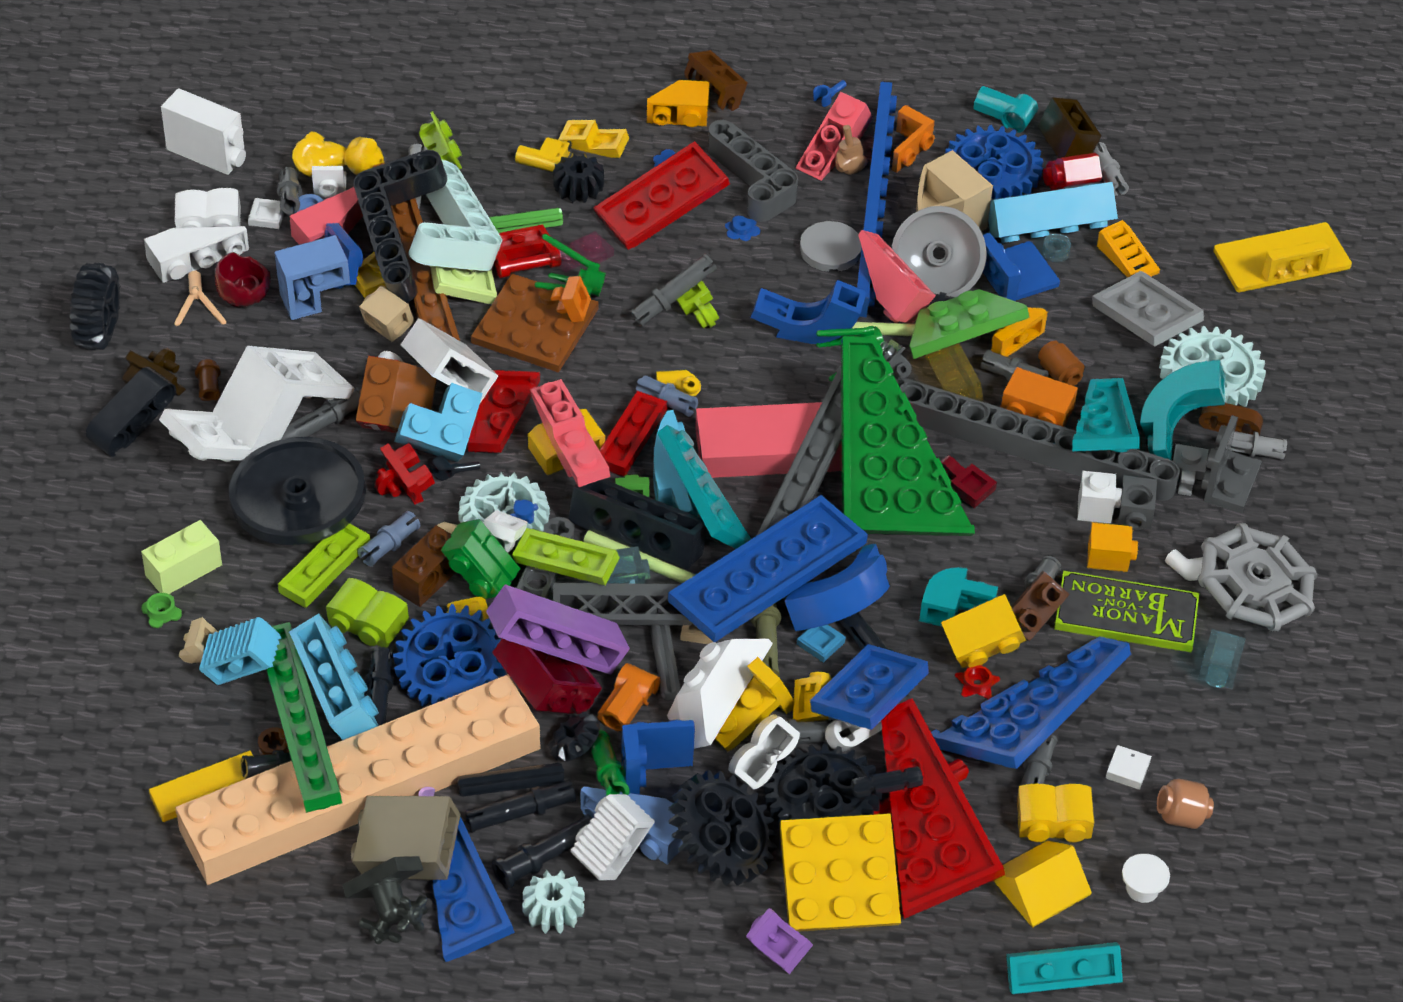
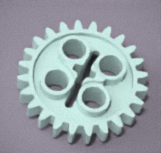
M1202 326L1201 333H1197L1193 328H1189L1188 336L1181 332L1178 334L1177 340L1171 338L1168 347L1164 346L1159 365L1161 369L1160 378L1164 379L1172 372L1189 364L1220 360L1225 374V403L1233 405L1239 403L1246 407L1248 400H1255L1257 392L1262 390L1266 370H1264L1265 360L1259 359L1260 351H1252V342L1242 343L1243 335L1233 338L1231 337V330H1227L1225 334H1220L1218 327H1215L1213 332H1208L1207 328Z

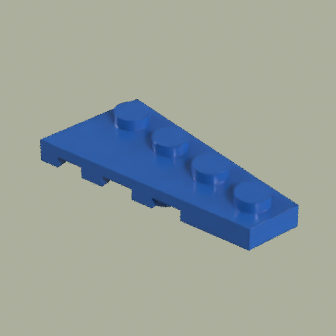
M460 817L448 880H433L438 924L442 939V952L445 962L465 956L515 933Z

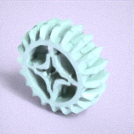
M500 472L499 476L495 478L487 473L485 481L476 479L473 487H466L465 496H461L459 502L458 520L460 523L480 519L484 523V520L496 510L510 515L514 513V502L516 500H529L533 504L536 503L538 505V510L534 511V522L527 524L526 528L543 532L544 525L549 521L550 507L545 491H540L538 483L530 484L527 476L517 479L515 472L510 477H505ZM521 537L515 541V548L518 545ZM497 538L498 542L504 548V541L502 539Z

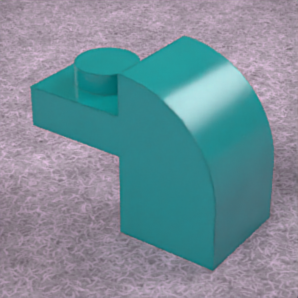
M957 567L942 570L935 574L926 586L921 603L919 621L943 627L941 622L956 616L959 609L968 611L997 598L998 587L984 582L967 580V568Z

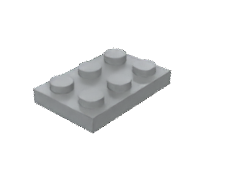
M1142 271L1092 296L1093 307L1154 347L1204 321L1203 309Z

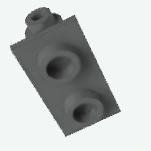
M892 339L888 343L886 341L882 342L880 346L883 350V356L891 365L894 371L893 375L900 379L908 377L912 367L901 354L905 348Z

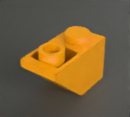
M678 80L647 98V123L686 125L688 127L707 126L709 82Z

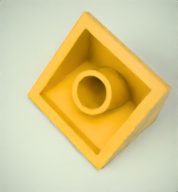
M1048 840L1003 865L1005 875L993 880L1032 928L1090 896L1092 893L1074 846Z

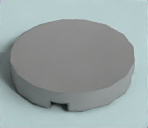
M824 221L815 223L808 227L801 235L800 250L802 258L811 267L821 271L829 272L830 269L846 270L854 266L860 259L862 246L858 236L859 233L851 226L841 222Z

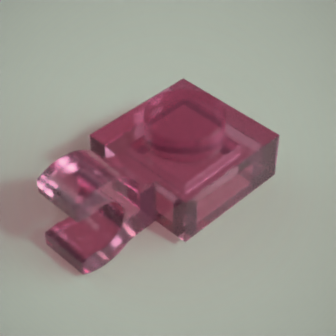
M596 231L571 242L569 247L596 263H601L614 256V248ZM560 251L561 258L564 261L558 267L563 272L567 273L582 265Z

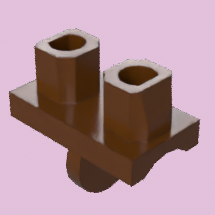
M1044 571L1038 575L1012 606L1024 637L1028 641L1036 635L1070 595Z

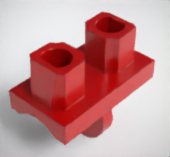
M389 443L381 447L380 450L387 459L386 465L390 470L387 471L385 468H381L377 471L379 477L375 481V489L380 495L391 493L393 497H397L401 494L399 488L402 486L415 505L423 502L421 492L435 484L431 472L424 464L410 473L407 470L420 462L411 444L408 443L396 450H393Z

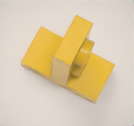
M758 656L747 666L754 678L748 683L715 737V740L727 752L744 740L755 729L756 724L767 718L776 708L780 707L787 714L794 707V699L782 680Z

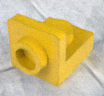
M812 672L807 678L795 680L793 719L796 722L829 719L828 716L812 712L810 700L832 679L829 673Z

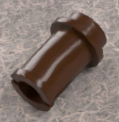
M211 359L200 361L195 368V376L199 381V398L202 401L218 400L220 398L218 377L221 374V369Z

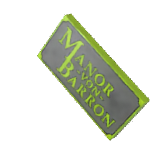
M1063 571L1061 587L1070 595L1057 609L1054 630L1192 652L1199 593Z

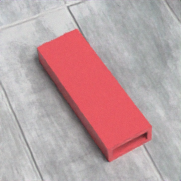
M822 402L696 409L695 430L699 458L706 465L712 478L787 474ZM842 442L827 472L842 471Z

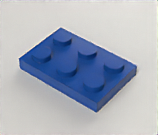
M868 644L810 700L811 711L872 730L929 673L928 661Z

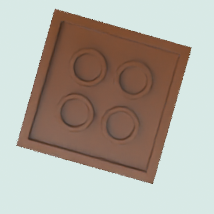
M511 274L471 335V343L559 373L598 311L599 302L590 301L584 321L571 322L567 313H557L556 309L560 300H551L553 290L536 288L534 284L537 281Z

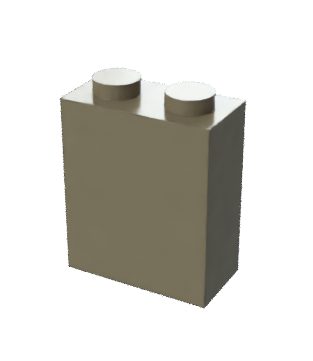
M367 796L364 810L360 811L358 817L359 834L357 842L353 843L351 848L352 863L363 874L393 857L419 856L423 871L408 879L448 880L461 814L450 796Z

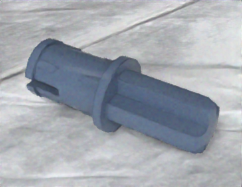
M646 375L637 381L636 391L666 400L668 407L683 413L685 416L690 417L694 413L688 409L689 407L695 410L697 408L698 398L677 390L672 383L664 384Z

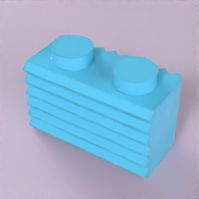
M260 617L240 623V625L235 624V627L230 626V628L214 632V634L209 633L199 670L215 684L220 685L273 667L272 662L275 661V651L278 650V640L281 639V636Z

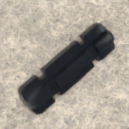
M916 766L906 768L904 772L896 770L870 776L869 779L867 776L855 778L851 781V787L854 797L862 798L870 796V793L877 795L903 790L904 786H907V788L921 786L923 784V776L920 767Z

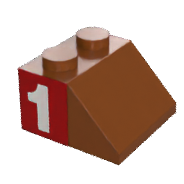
M368 356L356 422L362 428L397 433L403 412L409 403L432 410L438 379L431 376L421 367L399 360Z

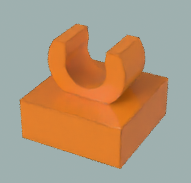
M581 276L568 277L565 288H554L551 295L552 301L560 300L556 309L557 313H567L571 322L584 321L591 298Z

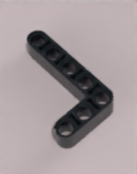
M423 150L360 172L353 181L386 288L406 303L415 298L418 290L391 206L437 191L446 185L448 179L439 153L434 150Z

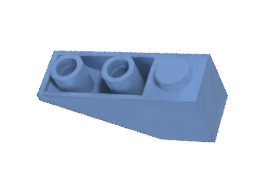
M583 787L581 789V810L584 815L589 814L594 818L596 813L595 807L602 798L606 797V790ZM629 793L630 799L635 801V804L639 805L640 809L644 810L655 821L639 845L642 853L651 860L658 858L668 865L679 853L678 848L683 844L681 839L672 838V834L678 830V827L668 822L675 816V814L668 810L673 803L665 798Z

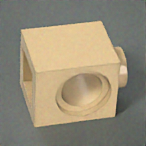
M382 285L374 293L369 294L359 306L364 322L391 342L400 337L415 323L409 304Z

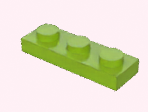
M348 524L338 533L323 539L278 583L279 593L307 608L359 556L358 549L370 541V535L352 524Z
M526 528L512 554L516 563L605 586L620 559L617 550Z

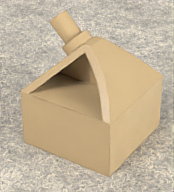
M952 150L924 165L919 182L916 212L932 206L955 208L968 215L977 224L979 229L983 231L988 226L993 185Z

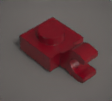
M949 455L941 461L951 481L953 491L971 507L976 508L996 490L997 481L974 464H970L965 469Z

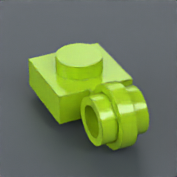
M700 281L676 300L686 316L693 312L703 329L707 326L710 328L715 326V321L720 319L709 302L713 297L703 281Z

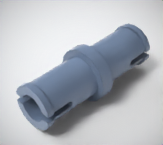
M405 511L389 526L384 525L378 529L377 535L358 549L360 558L370 551L372 552L363 562L368 566H373L390 550L396 551L400 548L401 542L420 528L419 519H416L408 526L406 525L416 515L410 511Z

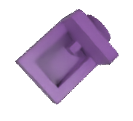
M770 908L763 915L755 919L750 931L746 935V938L759 951L788 974L792 972L813 946L807 938L783 921Z

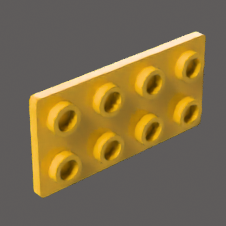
M1326 222L1214 246V253L1237 292L1348 270L1352 265L1339 240Z

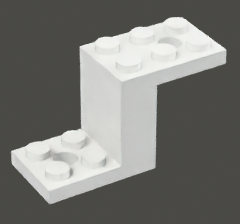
M247 346L213 412L164 409L159 420L169 429V434L181 441L189 449V454L196 459L202 461L220 459L225 462H230L231 460L243 461L258 448L281 440L303 397H323L328 400H333L334 398L349 399L355 388L316 352Z

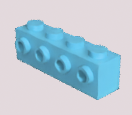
M1113 182L991 200L988 219L990 233L994 238L1001 237V243L1020 240L1019 234L1030 233L1031 238L1049 236V230L1060 228V233L1079 231L1078 225L1088 223L1090 229L1107 227L1108 220L1118 219Z
M318 613L289 631L329 725L338 736L345 740L377 727L378 723L374 716L379 714L371 698L368 695H364V692L368 690L367 685L358 672L354 673L353 669L357 667V663L348 649L343 648L347 641L337 626L331 628Z

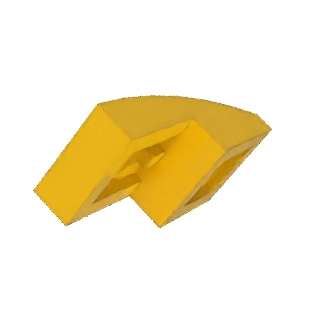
M568 120L558 140L571 141L572 149L610 158H620L629 140L626 129H598L595 120Z

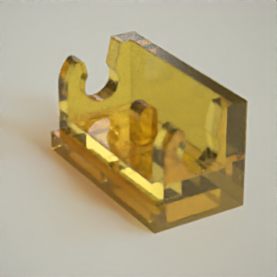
M959 343L924 355L943 390L984 402L981 382Z

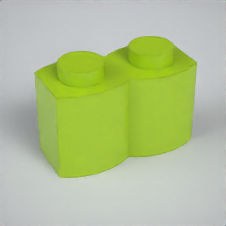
M348 578L326 606L328 622L332 627L337 626L342 633L348 631L358 635L369 646L378 645L387 648L409 620L406 602L393 594L377 591L369 584L354 578Z

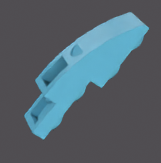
M674 410L666 411L658 431L666 425L678 431H685L683 422H677ZM657 434L654 446L653 468L655 499L698 517L697 508L692 499L689 498L688 491Z

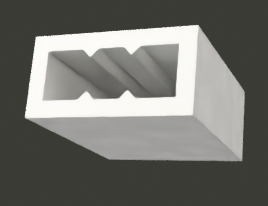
M179 88L161 106L167 150L227 175L235 167H240L244 163L246 152L244 150L240 113Z
M420 318L417 319L401 343V346L431 376L447 385L454 383L483 393L481 401L498 378V375L466 344Z

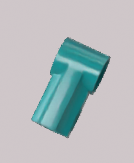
M982 86L974 101L973 109L1000 119L1005 128L1011 127L1018 130V133H1021L1037 114L1038 104L1027 94H1018L1014 98Z

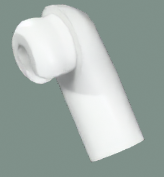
M1175 549L1167 555L1165 563L1184 579L1195 581L1198 580L1197 578L1201 574L1203 557L1187 559Z

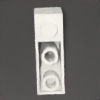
M245 226L171 228L144 239L147 260L163 283L172 279H181L187 273L200 268H209L228 253L235 252L241 255L244 251L249 250Z

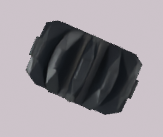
M572 153L570 158L561 157L560 162L555 164V169L553 170V186L555 191L559 192L561 199L570 196L572 204L577 198H581L584 203H586L588 196L596 199L598 193L602 192L604 187L603 165L597 162L596 157L587 158L585 153L582 156H576Z

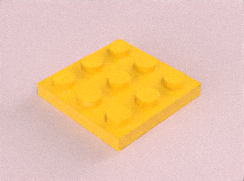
M891 814L780 821L788 925L800 932L901 924Z

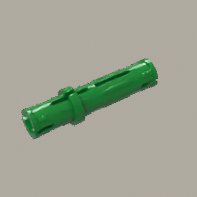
M600 730L597 739L590 748L597 766V779L605 788L606 796L609 794H620L621 791L623 794L629 795V787L625 781V768L616 758L608 733Z

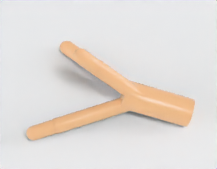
M191 271L188 274L189 295L174 324L178 326L182 323L194 299H200L221 324H226L225 318L202 292L200 272Z

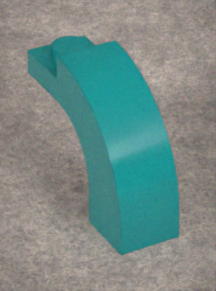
M1220 360L1203 361L1184 366L1166 376L1151 391L1143 406L1140 420L1145 437L1148 439L1150 454L1172 461V438L1177 422L1193 409L1225 405V374Z

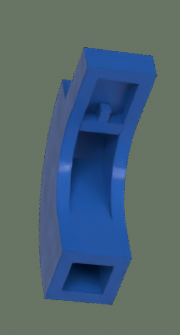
M837 280L826 298L818 302L802 303L761 288L750 318L777 328V338L808 344L826 343L841 336L819 337L816 335V332L818 330L852 328L861 314L867 291Z
M876 544L863 546L854 562L842 572L823 580L805 583L787 596L785 604L795 631L824 626L849 617L874 603L889 589L890 585L886 577V560L883 555L879 554Z

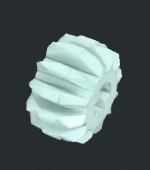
M546 869L543 879L532 876L530 886H526L523 890L524 902L522 903V911L524 916L529 917L531 927L542 923V930L545 934L550 929V926H555L556 930L561 934L564 929L563 923L574 928L577 923V917H582L584 913L583 901L585 900V894L582 887H578V881L575 876L565 879V874L562 870L557 876H551Z

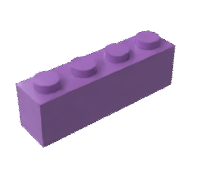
M506 584L486 610L499 638L610 675L630 649L617 623Z

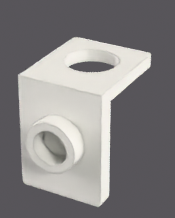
M312 166L314 195L327 199L346 191L347 172L343 171V166Z

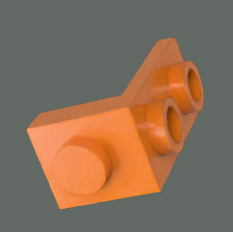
M904 105L898 111L896 131L906 136L907 139L893 153L892 171L896 173L904 166H911L917 154L922 150L927 151L935 139L933 134L935 121L907 105Z

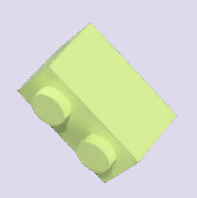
M201 520L141 551L145 576L160 593L170 594L222 566L219 540Z

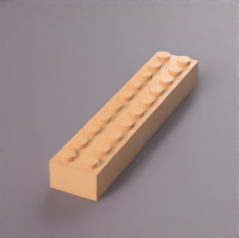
M508 674L327 746L341 793L342 804L306 813L293 764L290 761L175 807L179 831L206 884L209 885L358 824L359 813L361 810H364L367 796H418L419 791L424 787H433L435 792L456 784L459 776L483 773L540 749V725Z

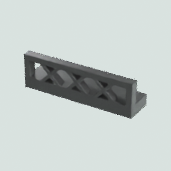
M553 583V601L589 612V614L613 621L618 625H692V622L683 614H670L668 612L678 611L668 602V592L680 584L607 583L605 586L597 583ZM599 611H612V612L609 613V614H605V613H600ZM633 611L647 612L645 614H635Z

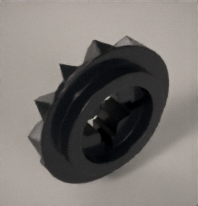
M582 712L578 716L571 715L567 722L561 723V727L552 733L553 739L548 744L551 750L550 754L560 762L571 761L585 754L598 737L600 731L599 721L593 714L588 715L586 712Z

